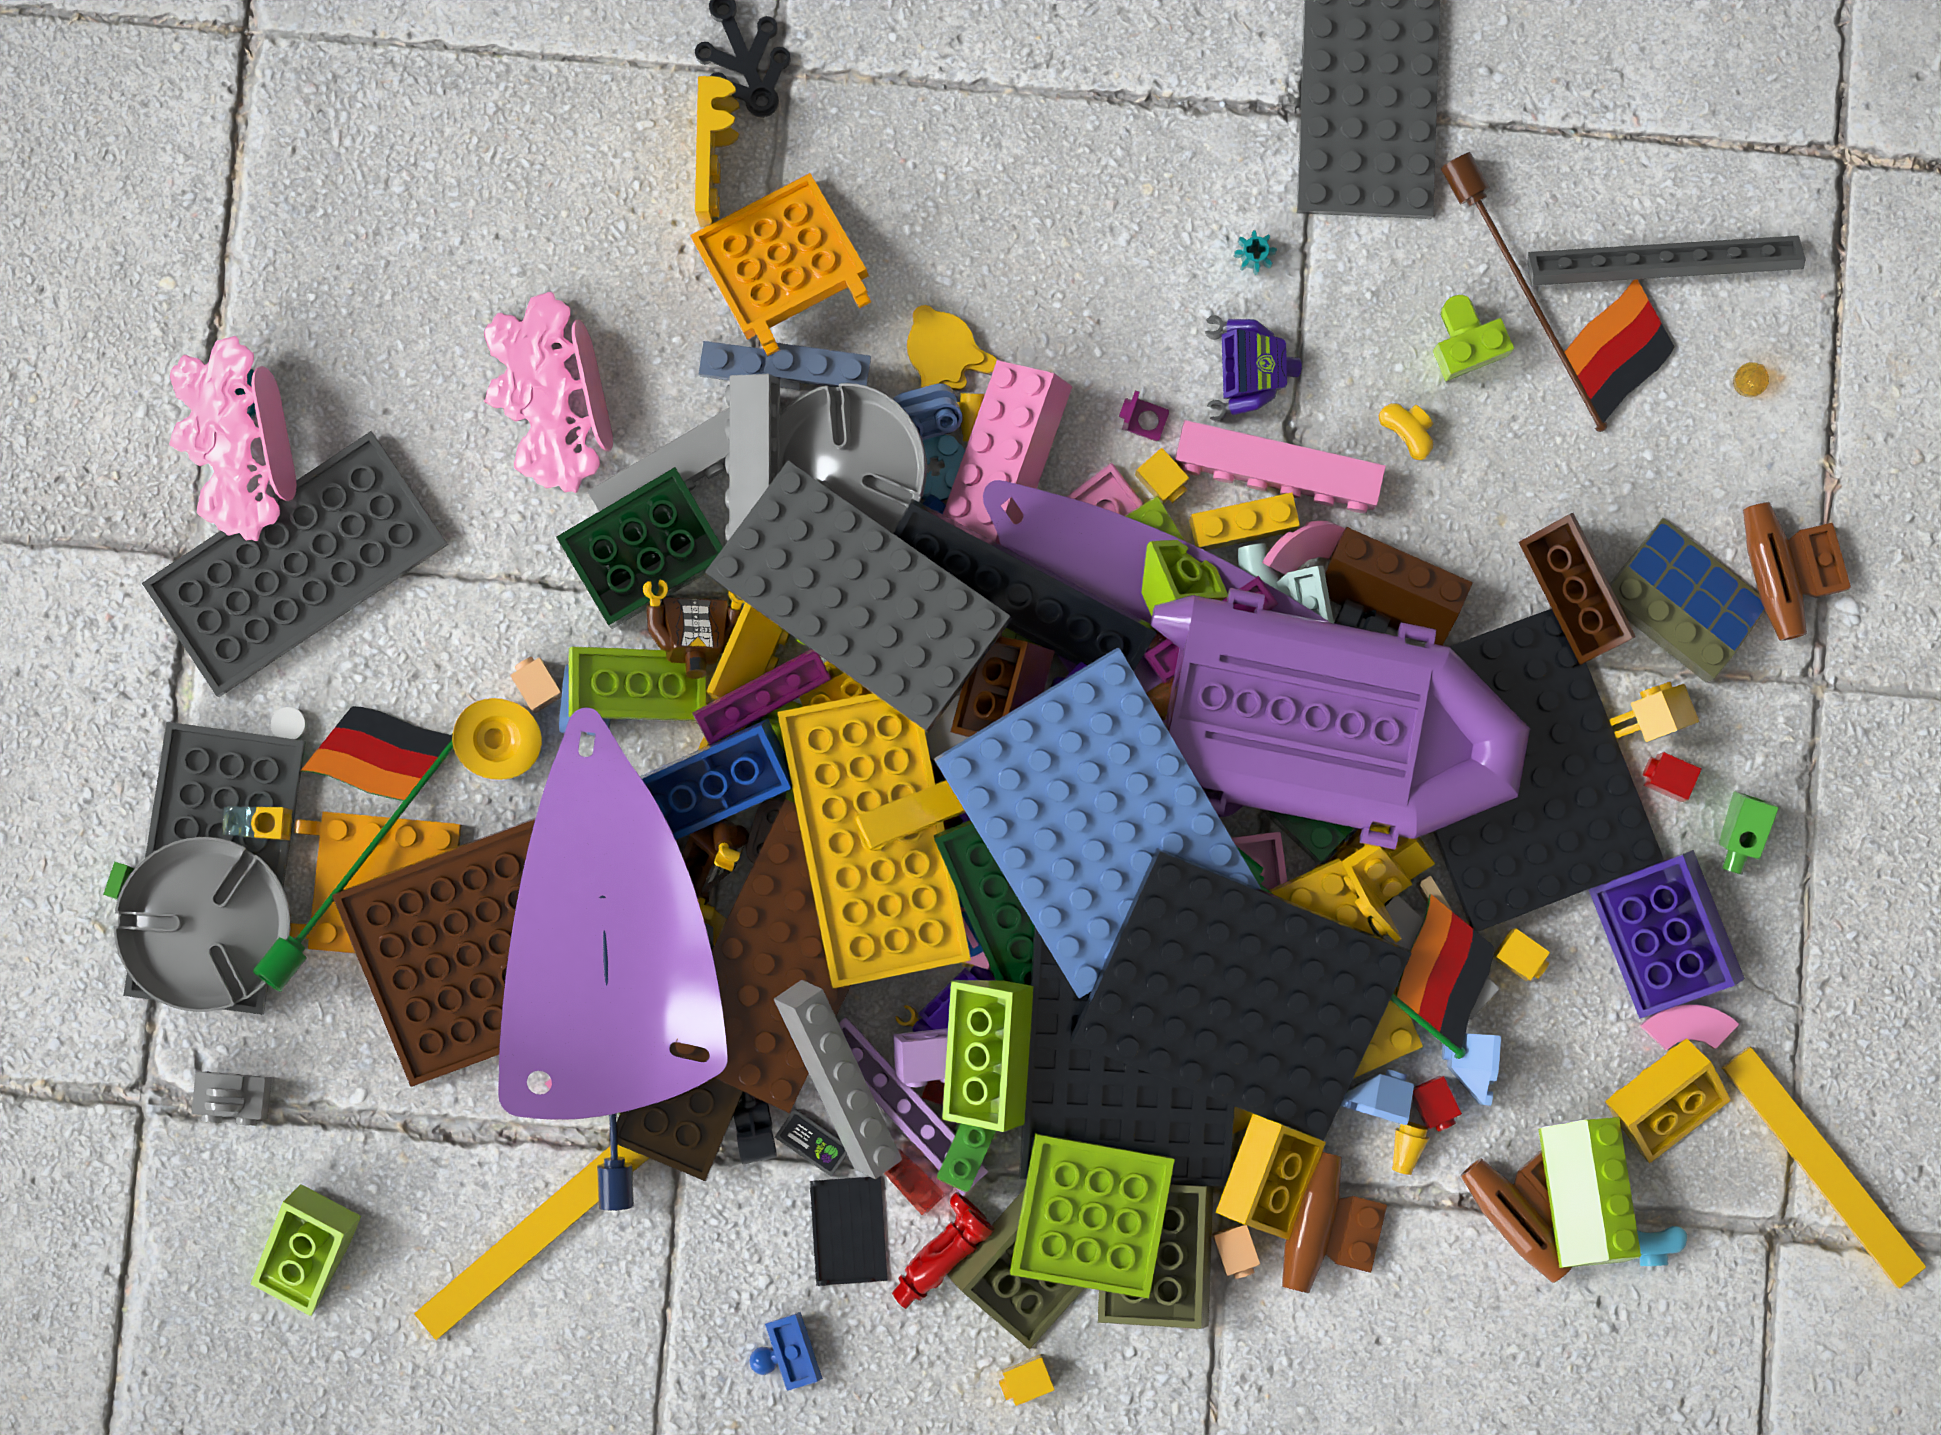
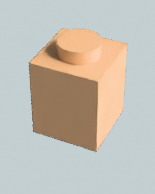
M529 657L515 666L516 672L510 675L534 713L539 712L562 697L561 688L540 657L536 660L533 657Z
M1241 1223L1212 1233L1224 1273L1227 1276L1233 1274L1235 1279H1239L1255 1273L1253 1267L1260 1265L1247 1225Z

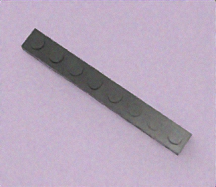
M1799 235L1528 252L1527 258L1532 286L1804 269L1806 261Z

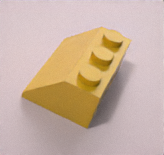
M745 602L708 686L707 692L711 698L717 700L775 669L779 658L775 657V653L779 644L786 645L790 634Z
M1686 1038L1677 1046L1672 1047L1667 1054L1650 1067L1645 1068L1640 1075L1627 1085L1618 1089L1605 1103L1613 1117H1619L1622 1130L1650 1164L1730 1102L1731 1099L1712 1062Z

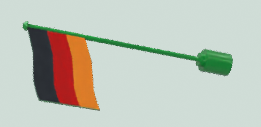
M351 706L304 765L301 772L329 776L366 793L403 802L296 939L288 936L286 940L279 937L253 969V972L261 980L281 992L307 959L303 954L306 948L301 943L334 902L332 895L345 888L453 750L452 735L416 727L378 710Z
M1236 845L1261 890L1271 893L1261 884L1264 880V877L1261 875L1264 868ZM1429 894L1423 924L1410 949L1412 954L1401 975L1396 995L1393 994L1390 1000L1455 1053L1454 1058L1461 1059L1466 1054L1462 1044L1469 1017L1489 975L1494 956V946L1432 894Z

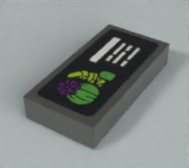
M795 1108L774 1137L830 1177H832L847 1155L841 1140Z

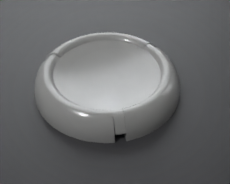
M840 383L839 387L835 388L827 385L802 395L780 415V470L787 461H790L891 533L895 530L911 499L919 502L923 496L927 477V458L922 437L907 412L886 394L859 384Z
M187 838L172 842L154 851L130 874L122 887L115 908V914H118V926H114L115 944L121 962L129 976L145 993L155 1000L184 1011L209 1012L234 1006L237 1002L254 995L266 983L253 972V969L279 937L286 940L290 936L289 905L284 889L275 873L260 857L247 851L245 847L220 838Z

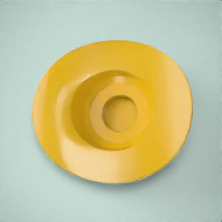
M489 698L476 701L461 712L454 725L452 742L456 756L469 771L484 778L503 780L517 777L532 767L541 751L542 736L538 723L525 708L509 700Z

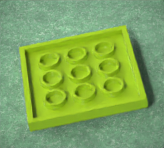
M1035 1134L1010 1274L1149 1299L1175 1159Z

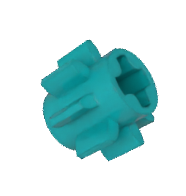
M1253 230L1248 240L1244 237H1239L1238 243L1243 247V250H1236L1233 256L1241 258V271L1248 267L1253 269L1255 275H1258L1262 265L1269 269L1272 267L1273 263L1267 256L1275 255L1277 248L1269 247V234L1262 238L1257 236L1256 231ZM1251 247H1256L1257 252L1261 253L1259 259H1254L1253 253H1249Z

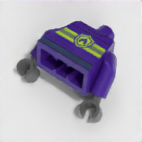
M1211 315L1207 318V323L1220 325L1218 330L1205 331V334L1212 340L1222 337L1223 399H1229L1228 403L1212 400L1207 404V407L1214 405L1222 407V413L1219 416L1210 417L1211 420L1221 421L1230 412L1232 415L1256 411L1275 399L1278 390L1286 388L1287 377L1300 376L1302 370L1301 359L1299 357H1287L1285 340L1275 337L1274 333L1255 319H1228L1227 322H1223L1217 315Z

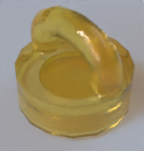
M1753 362L1743 364L1736 370L1733 376L1735 390L1740 395L1748 398L1760 395L1769 384V375L1763 364Z

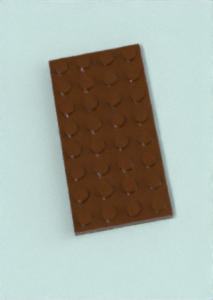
M785 799L712 949V955L720 991L728 1055L725 1069L714 1078L790 1114L809 1072L774 998L800 980H803L823 989L836 1017L851 985L832 989L796 805ZM678 1038L676 1042L670 1045V1052L676 1057L698 1062H707L710 1058L707 1049L677 1042Z

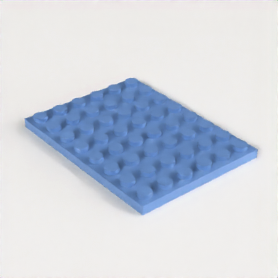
M1119 648L1114 649L934 758L1078 998L1092 991L1157 848L1261 889Z

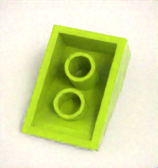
M300 1184L282 1202L250 1284L312 1316L351 1243L361 1216Z

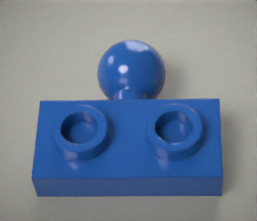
M801 1312L765 1324L773 1350L768 1347H759L752 1352L749 1363L755 1373L759 1375L770 1374L778 1364L787 1391L823 1379Z

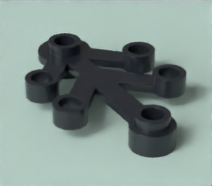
M710 0V14L715 21L722 23L735 56L715 49L709 42H701L695 48L697 61L703 65L714 63L744 75L749 87L731 82L735 86L736 92L730 96L745 101L747 110L756 117L764 118L772 115L779 105V97L775 91V86L782 70L787 68L791 62L790 53L784 47H776L771 51V64L762 82L757 68L769 39L775 37L778 32L777 22L770 16L760 18L757 23V34L748 51L734 18L737 12L735 0ZM722 5L730 8L729 12L725 15H720L717 12V9ZM765 23H771L774 26L773 30L768 33L763 32L761 27ZM707 48L711 50V55L708 58H702L699 56V52ZM783 53L787 58L783 63H777L774 60L776 54ZM715 72L710 75L727 79V77L720 72ZM764 96L769 101L765 106H758L756 100Z

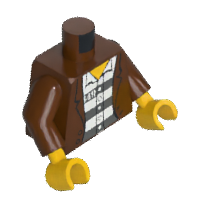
M659 580V592L656 595H653L651 591V582L647 581L643 586V592L646 597L650 598V603L647 604V631L658 647L665 651L669 662L685 663L686 676L688 678L699 679L705 677L706 664H715L719 655L723 654L742 611V603L745 602L742 599H737L729 590L728 595L732 600L731 606H728L727 600L667 598L665 596L668 592V587L663 580Z
M725 818L690 834L682 853L704 922L709 925L715 907L706 905L709 902V890L735 869L749 838V833L745 827L741 825L735 826L734 823Z

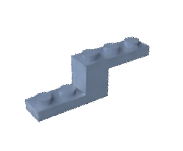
M703 341L699 367L700 377L730 381V376L770 374L780 379V388L800 390L801 383L820 386L828 385L834 388L839 387L840 383L864 386L868 384L871 364L870 355L777 343L780 350L767 356L764 349Z

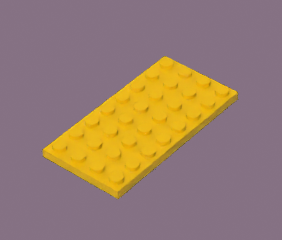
M873 693L777 712L832 989L971 961L957 890L934 840L935 834L945 831L943 822L869 850L856 821L857 815L935 785L924 729Z

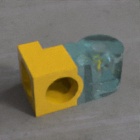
M224 807L222 835L290 841L292 809L283 807Z

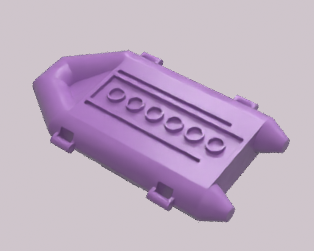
M1234 588L1229 589L1227 602L1191 595L1154 606L1151 626L1179 647L1165 726L1204 791L1218 793L1219 800L1208 798L1217 814L1223 815L1226 802L1360 828L1362 829L1360 843L1395 850L1398 836L1416 839L1518 797L1530 728L1450 647L1434 644L1435 629L1401 623L1398 636L1274 612L1263 609L1265 595ZM1233 603L1256 607L1254 613L1233 609ZM1405 638L1425 641L1427 643L1424 647L1405 644ZM1371 824L1389 827L1390 834L1369 829Z

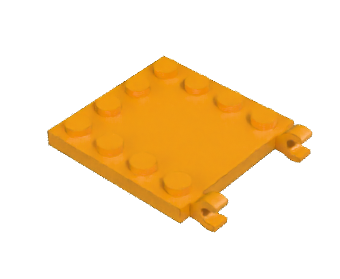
M811 173L690 235L746 339L748 340L757 335L767 356L780 350L769 328L828 297L849 288L859 309L871 303L867 289L861 281L869 277L867 269Z
M322 811L321 822L296 819L294 833L320 836L311 918L390 819L389 817ZM398 819L344 889L460 846L462 825ZM333 902L305 937V939H309L308 949L355 953L337 906ZM290 923V936L296 938L306 924Z

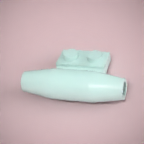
M1265 543L1238 548V566L1240 569L1255 577L1259 576L1263 582L1296 600L1330 623H1334L1323 566L1287 572L1279 580L1275 569L1262 563L1268 553Z

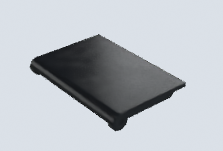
M881 1176L877 1179L872 1177H855L810 1181L816 1286L887 1281Z

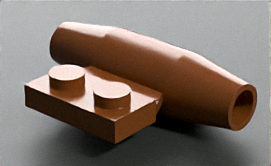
M1770 502L1749 506L1743 509L1747 552L1762 605L1779 641L1804 636L1807 634L1803 595L1818 598L1844 592L1851 588L1833 523L1802 529L1788 540Z
M1542 1150L1518 1170L1514 1184L1482 1158L1472 1163L1460 1175L1483 1214L1514 1250L1552 1283L1557 1282L1573 1268H1559L1555 1235L1551 1229L1553 1228Z
M1325 1152L1321 1154L1320 1160L1305 1190L1291 1237L1285 1242L1282 1287L1310 1293L1325 1255L1335 1264L1369 1273L1372 1271L1387 1205L1355 1196L1339 1199L1341 1156Z

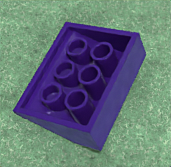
M1694 850L1588 889L1639 1019L1735 986L1745 979Z

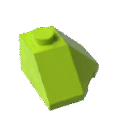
M1179 540L1150 541L1146 549L1141 593L1151 616L1155 605L1191 595L1220 601L1227 598L1228 593L1217 568L1207 560L1201 563L1187 553L1188 547Z

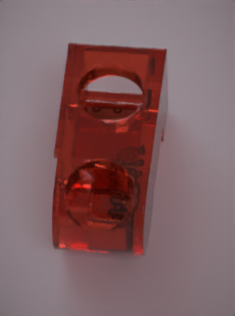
M899 1149L902 1160L884 1174L922 1216H925L946 1193L906 1153Z

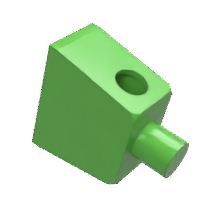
M1736 791L1733 792L1719 839V845L1728 849L1723 869L1742 875L1748 856L1756 859L1761 857L1779 807L1756 797ZM1747 832L1746 840L1739 842L1740 836Z

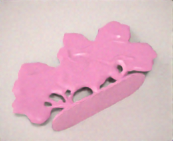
M547 292L530 298L523 321H519L513 315H505L500 312L493 318L492 323L488 324L485 328L484 337L490 350V355L498 358L500 362L507 366L504 374L491 380L484 402L494 408L502 407L505 415L516 422L526 418L531 424L529 432L522 438L517 447L514 468L527 477H533L537 484L543 485L546 489L559 485L566 493L571 491L577 493L582 479L595 474L600 466L597 453L594 449L585 445L589 429L592 427L598 444L605 451L612 450L613 435L596 356L588 330L580 319L575 320L572 325L573 344L564 338V328L570 318V307L564 304L563 301L555 300L554 293ZM558 342L563 348L553 350L551 346L553 343ZM573 353L576 355L581 380L577 381L572 378L564 366V361ZM582 388L589 414L584 418L576 416L570 410L568 397L571 392ZM566 418H574L576 422L570 425ZM580 426L581 430L576 431L579 437L571 445H568L566 443L567 434L571 429ZM582 444V451L575 453L574 449L576 446Z
M233 336L215 342L208 364H204L198 358L183 355L178 365L172 368L170 379L176 398L182 400L192 412L189 417L176 423L169 445L180 452H188L189 459L198 466L209 463L213 467L214 474L200 492L197 514L206 521L215 523L218 529L227 535L240 533L246 541H258L262 528L274 524L280 515L279 505L273 497L268 496L266 493L269 479L275 493L281 499L290 501L296 494V475L277 382L268 368L260 366L255 369L252 375V387L247 384V374L254 362V353L246 346L240 345L239 339ZM243 388L246 394L236 395L235 390ZM253 403L255 404L259 428L254 425V421L247 414V408ZM261 437L266 461L265 466L258 464L252 458L250 446L254 438ZM250 464L255 465L257 470L251 472L247 466ZM261 474L262 478H258V484L260 485L250 493L247 490L249 481L252 477ZM262 492L263 499L256 501L255 497L258 493Z

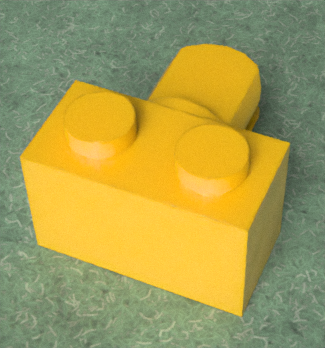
M1671 681L1639 692L1642 699L1631 703L1632 711L1609 719L1611 726L1636 717L1637 724L1616 731L1614 734L1617 739L1641 730L1646 742L1700 722L1685 684L1673 687Z

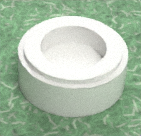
M283 707L272 716L271 730L276 737L299 740L307 730V720L298 709Z

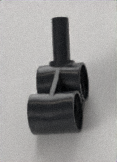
M743 1092L742 1101L739 1102L734 1114L737 1144L742 1165L777 1158L768 1103Z

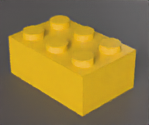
M1253 1114L1225 1189L1221 1195L1216 1213L1249 1227L1289 1240L1305 1190L1320 1160L1326 1142Z

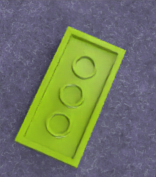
M574 646L569 648V717L578 709L587 707L596 710L602 718L696 721L692 713L706 706V676L699 679L688 678L686 676L685 663L669 662L663 650Z

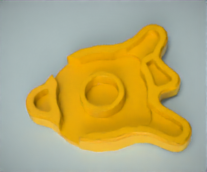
M921 305L914 310L912 315L913 325L907 340V353L912 366L921 378V388L934 384H946L953 390H962L967 385L964 375L967 370L983 374L993 373L997 359L976 345L971 330L963 320L950 313L935 311L928 305Z

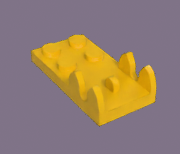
M698 76L695 213L700 227H707L714 223V217H720V196H718L717 188L714 187L715 184L721 183V163H719L718 155H715V148L729 146L739 138V133L731 128L735 122V117L731 114L740 109L738 101L730 96L736 92L735 86L729 80L715 76Z

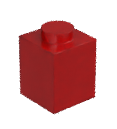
M1662 752L1657 754L1656 758L1650 757L1643 771V776L1647 777L1644 786L1679 802H1685L1689 800L1702 769Z
M1439 1075L1413 1088L1412 1100L1425 1127L1429 1129L1435 1127L1437 1132L1456 1124L1454 1118L1462 1113L1444 1076Z

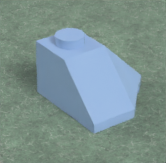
M1465 1033L1462 1047L1466 1050L1465 1056L1461 1059L1454 1058L1455 1053L1443 1044L1442 1059L1447 1060V1068L1478 1104L1491 1106L1493 1091H1488V1086L1493 1085L1494 1081H1497L1501 1036Z
M1387 1069L1386 1075L1376 1073L1349 1088L1340 1106L1407 1125L1414 1084L1406 1082V1074Z

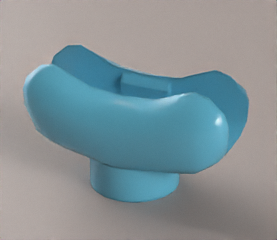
M1671 1226L1661 1232L1653 1233L1637 1230L1641 1257H1639L1640 1266L1668 1265V1254L1679 1253L1686 1246V1231L1677 1226Z

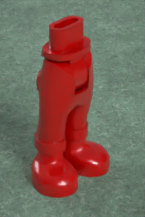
M955 1192L950 1198V1205L956 1214L955 1221H951L942 1233L928 1242L915 1255L904 1269L906 1276L901 1274L898 1277L900 1284L893 1290L892 1295L905 1309L915 1299L921 1301L927 1296V1292L940 1286L947 1273L968 1254L971 1255L977 1249L975 1245L988 1239L995 1230L987 1221L986 1216L959 1192Z

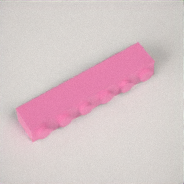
M1184 420L1175 457L1177 465L1189 475L1199 476L1200 472L1214 474L1213 479L1220 482L1233 483L1234 479L1247 482V487L1255 490L1266 491L1267 487L1281 489V495L1293 492L1294 498H1300L1301 494L1314 497L1313 501L1322 505L1333 506L1334 502L1347 504V510L1357 513H1367L1368 509L1374 510L1377 506L1385 471V465Z

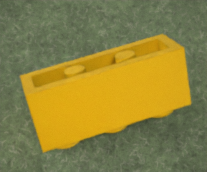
M1293 492L1191 514L1189 519L1194 544L1205 551L1282 535L1289 531L1295 532L1300 526Z

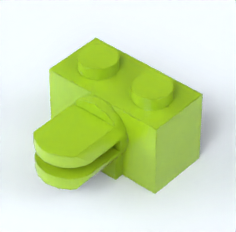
M1454 295L1441 308L1440 315L1450 338L1439 342L1433 349V354L1445 382L1504 359L1514 350L1502 319L1499 318L1482 325L1469 297Z

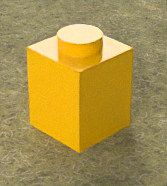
M1160 448L1135 472V476L1154 497L1158 496L1162 504L1167 500H1170L1173 504L1187 492V488L1184 485L1187 484L1189 477L1163 448Z
M1514 928L1510 929L1494 952L1493 959L1524 981H1531L1533 977L1539 979L1547 969L1550 962L1545 959L1550 952Z
M1041 1354L1003 1369L1004 1379L999 1380L1006 1401L1013 1398L1015 1406L1055 1390Z

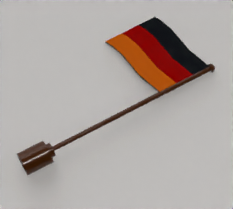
M1468 152L1445 164L1441 171L1459 204L1467 202L1469 207L1477 206L1595 421L1597 427L1594 429L1598 432L1605 431L1607 429V422L1605 421L1622 400L1656 372L1674 349L1670 337L1638 279L1632 280L1622 295L1590 321L1564 351L1482 203L1487 198L1485 192L1490 189V186L1471 152Z

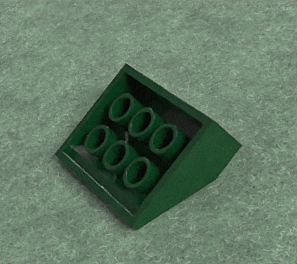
M676 467L556 536L611 629L647 609L650 598L646 597L643 592V586L647 581L651 582V591L653 595H656L659 592V580H663L668 587L665 597H668L704 576L708 567L723 549Z

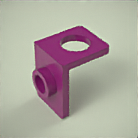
M1135 390L1132 400L1125 398L1119 414L1120 418L1125 419L1122 430L1157 442L1160 440L1169 410L1138 399L1140 392ZM1145 411L1154 412L1158 417L1157 427L1152 430L1143 429L1138 422L1139 416Z

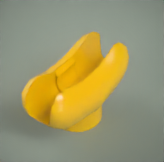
M1391 403L1382 408L1379 413L1380 424L1393 430L1401 437L1413 459H1425L1433 449V439L1427 433V430L1434 425L1426 412L1416 404L1409 411L1397 403Z

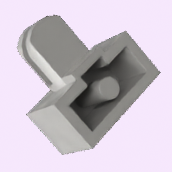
M204 1071L195 1072L191 1114L202 1115L201 1121L222 1123L223 1117L236 1118V1124L257 1126V1120L268 1119L272 1077Z

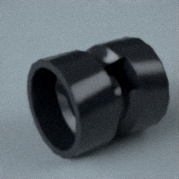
M1346 598L1334 624L1385 634L1391 617L1375 610L1367 613L1365 612L1364 605Z

